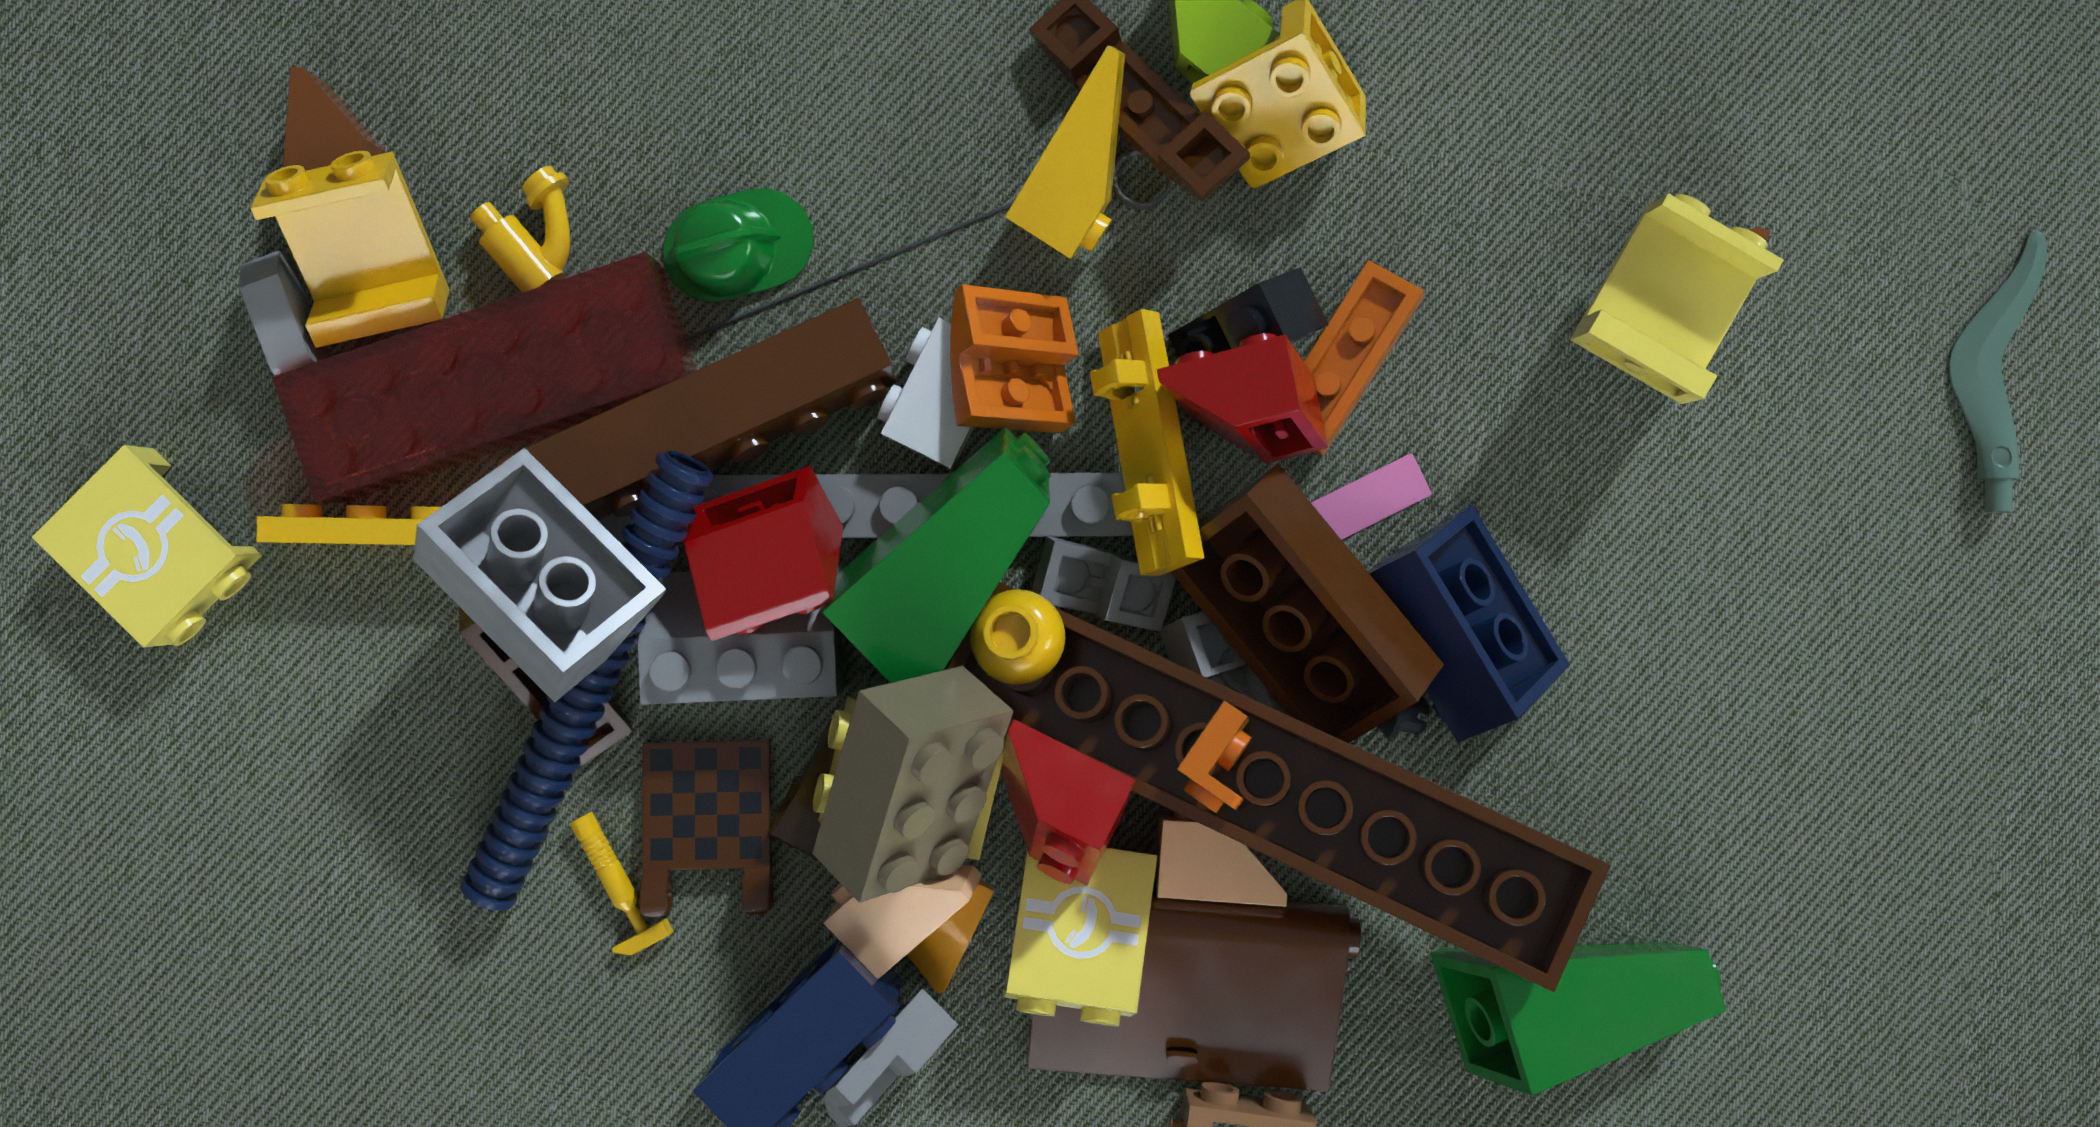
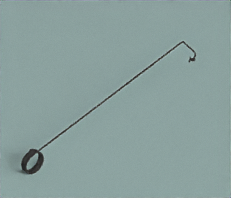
M1131 149L1119 156L1118 159H1115L1114 193L1124 205L1132 209L1146 210L1154 208L1167 197L1172 180L1167 177L1165 190L1152 201L1136 202L1123 195L1117 184L1116 175L1118 168L1125 160L1130 162L1132 157L1143 156L1136 149ZM1013 202L626 361L621 366L613 408L618 406L625 368L629 364L643 360L675 345L696 338L699 335L742 319L745 316L905 252L908 249L968 226L978 220L1010 208Z

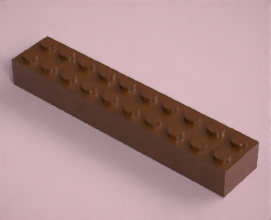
M999 582L990 598L998 593L1015 589ZM1059 609L1057 611L1063 620L1065 628L1064 650L1056 666L1046 676L1035 682L1012 685L1000 682L989 676L979 666L973 655L970 644L971 628L958 646L948 669L964 666L1013 710L1008 729L1015 719L1135 779L1133 792L1545 989L1555 992L1610 869V864ZM1223 701H1226L1248 717L1249 721L1242 731L1252 738L1229 771L1218 764L1211 775L1244 799L1237 810L1223 803L1218 812L1215 813L1182 790L1190 778L1177 770V768Z

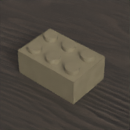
M964 666L858 691L812 854L859 903L888 893H896L905 887L941 875H949L961 869L969 853L968 846L979 813L986 802V792L997 759L1004 748V738L1013 710Z

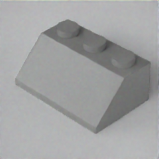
M525 448L417 524L414 561L554 703L604 663L666 591V588Z
M670 572L666 578L659 579L666 588V591L654 605L652 612L646 614L644 617L646 625L638 633L640 705L838 696L844 691L842 632L822 613L825 604L808 614L800 615L794 613L770 621L749 634L739 635L735 633L711 641L705 631L691 572Z

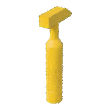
M591 811L569 823L588 859L591 861V865L596 870V874L614 907L626 913L637 933L614 946L612 952L633 955L671 935L674 930L667 918L650 927L647 926L636 906L637 892L620 861L617 859L614 850H612V846L609 845L607 837L601 831L602 828L593 812Z

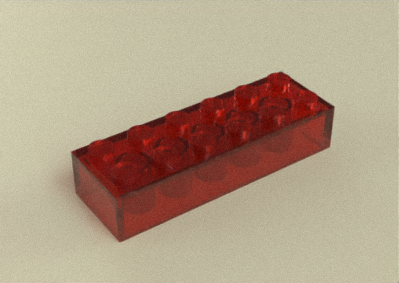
M643 252L273 376L272 380L313 500L315 502L343 504L575 426L695 372L697 369L661 263L647 252Z

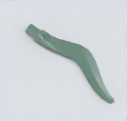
M2039 231L2032 232L2027 236L2018 263L1999 289L1961 332L1953 345L1948 362L1952 389L1975 441L1977 480L1984 481L1985 513H2012L2013 480H2020L2019 450L2002 376V358L2010 339L2024 318L2039 288L2045 270L2047 244L2044 234Z

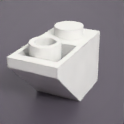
M938 318L932 331L922 327L918 332L906 358V362L914 365V368L904 388L893 384L883 401L877 418L886 422L881 432L885 438L953 471L975 427L957 426L951 385V324Z

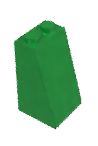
M1005 426L837 574L833 601L825 603L822 613L890 683L944 670L1050 504L1049 478L1051 475L1045 467L1050 463L1047 455L1028 434L1023 433L1020 437L1016 438Z

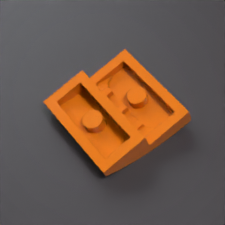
M965 284L960 285L955 290L950 333V367L957 426L1002 429L1006 426L1009 430L1062 434L1076 424L1064 365L1077 357L1079 353L1067 297Z

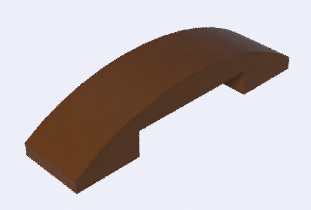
M1060 0L1029 28L1033 39L1079 92L1108 45L1115 47L1125 54L1118 133L1162 173L1203 202L1250 159V152L1206 110L1198 114L1121 40L1118 27L1090 0Z

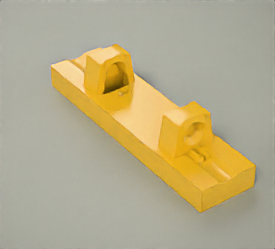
M1139 309L1122 321L1098 332L1104 367L1092 370L1090 377L1093 394L1110 400L1126 490L1122 493L1111 495L1115 519L1129 521L1132 524L1140 575L1161 576L1202 560L1205 557L1176 401L1158 380L1157 369L1169 366L1160 314L1156 311ZM1135 387H1143L1142 390L1135 393Z

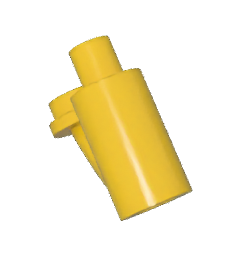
M545 166L537 170L522 186V191L527 196L526 203L532 210L543 208L545 240L542 246L538 244L514 215L503 218L490 202L479 206L470 216V219L483 233L479 244L530 303L543 299L561 284L565 278L562 270L567 264L570 252V226L563 192L569 185V179L563 172L557 173L552 166Z

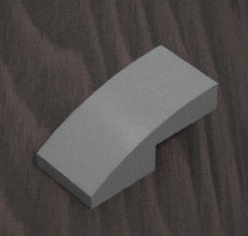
M1046 536L1031 591L1043 596L1054 606L1093 613L1109 622L1161 632L1176 577L1171 572L1161 576H1141L1138 558Z

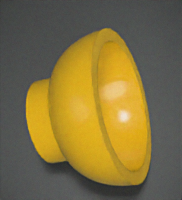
M1007 590L988 599L971 626L970 644L977 663L989 676L1006 684H1029L1046 676L1058 663L1064 650L1065 628L1057 609L1043 596L1028 590Z

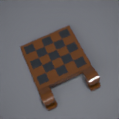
M771 740L642 743V879L640 888V912L642 915L655 917L662 916L671 911L673 907V887L670 870L744 869L742 895L744 912L750 915L764 914L772 909L774 905L771 836L767 835L771 828Z

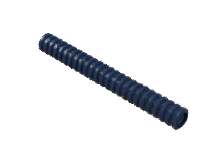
M671 450L657 453L655 462L659 468L658 470L653 469L649 471L646 478L650 487L641 489L638 495L642 505L632 508L630 519L633 521V524L624 526L621 532L622 538L625 540L621 544L661 584L662 582L659 579L666 578L671 571L668 560H674L680 552L676 542L684 541L688 535V530L684 526L685 523H692L697 516L693 506L700 505L704 501L705 494L701 490L702 487L711 485L714 479L713 474L706 465L686 454ZM645 618L638 623L604 663L555 703L547 695L549 702L543 704L539 710L541 720L533 723L531 728V735L533 737L525 741L523 745L524 754L517 758L515 762L516 771L507 780L508 789L501 793L499 797L500 806L493 810L491 815L492 823L486 826L483 834L484 839L478 843L476 856L470 860L468 873L460 882V890L472 903L485 909L502 911L511 909L515 905L517 892L523 888L525 883L524 875L531 871L533 858L538 855L541 849L540 842L546 838L549 832L548 824L554 821L557 815L556 807L560 806L565 798L563 790L570 787L573 781L571 773H574L581 764L579 756L583 755L589 747L586 738H591L595 734L597 729L595 721L603 717L605 708L602 703H607L611 699L613 690L610 686L616 685L621 678V671L618 668H623L629 661V654L626 650H632L638 642L634 632H640L644 629L646 625Z

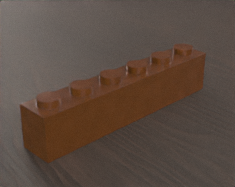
M856 298L525 449L597 520L614 514L615 517H624L630 515L632 508L642 505L638 495L641 489L650 487L646 478L649 471L653 469L658 470L659 468L655 462L658 452L677 451L700 461L709 469L731 459L738 463L745 462L766 452L770 448V441L793 431L794 435H804L819 429L828 422L829 414L852 405L853 408L859 409L876 403L888 393L887 388L896 384L892 363L860 298ZM519 451L497 460L498 464L501 465Z

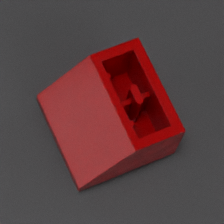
M1269 333L1253 335L1243 339L1237 348L1215 354L1209 351L1187 353L1179 357L1175 365L1157 369L1160 384L1194 421L1266 464L1328 448L1314 376L1286 334L1281 336Z
M811 466L693 507L697 516L688 525V535L684 540V545L705 631L711 641L735 633L739 635L749 634L770 621L794 613L800 615L808 614L819 609L825 603L833 601L843 525Z

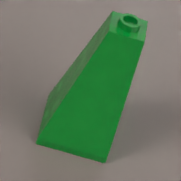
M1671 942L1575 945L1555 992L1545 989L1462 948H1440L1430 953L1466 1072L1532 1096L1726 1011L1720 991L1721 978L1719 971L1711 960L1708 949Z

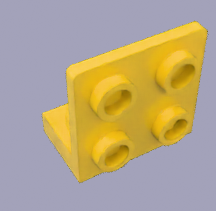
M1294 0L1282 7L1281 32L1276 37V41L1204 77L1191 86L1190 96L1200 112L1203 113L1206 110L1250 152V159L1239 168V171L1251 188H1258L1366 136V95L1309 0Z

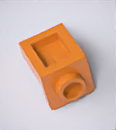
M1223 701L1177 768V770L1190 778L1182 790L1215 813L1218 812L1223 803L1237 810L1244 799L1211 775L1218 764L1229 771L1252 738L1242 731L1249 721L1248 717L1226 701Z

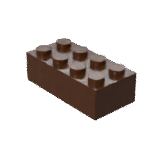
M1276 464L1198 524L1204 559L1171 571L1291 717L1344 742H1352L1418 702L1444 665L1279 464Z

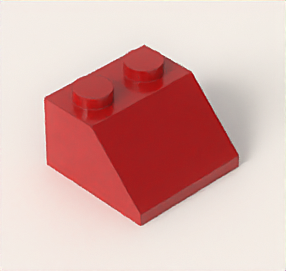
M1014 719L1007 733L1001 774L1028 854L1039 861L1037 867L1052 879L1065 884H1072L1074 880H1077L1088 886L1122 818L1136 780Z

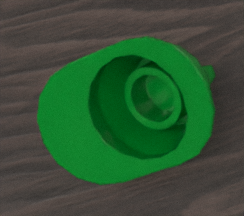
M769 188L748 189L697 203L682 211L670 225L663 245L664 265L675 286L688 297L707 303L728 301L769 290L793 280L807 265L814 246L812 224L804 208L787 194Z

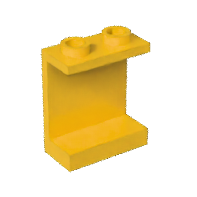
M354 151L336 158L329 166L305 171L303 166L292 165L275 170L265 177L250 209L255 220L275 216L314 300L305 326L315 348L443 319L450 289L393 151L371 156L368 151Z

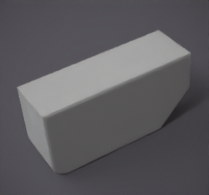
M278 250L241 264L239 291L271 372L278 378L298 382L334 368L326 346L315 348L305 326L311 307L291 255Z

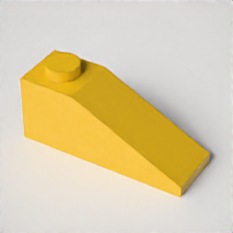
M1109 45L1106 47L1005 216L1070 259L1078 255L1082 247L1092 253L1112 222V219L1103 213L1112 198L1125 54Z

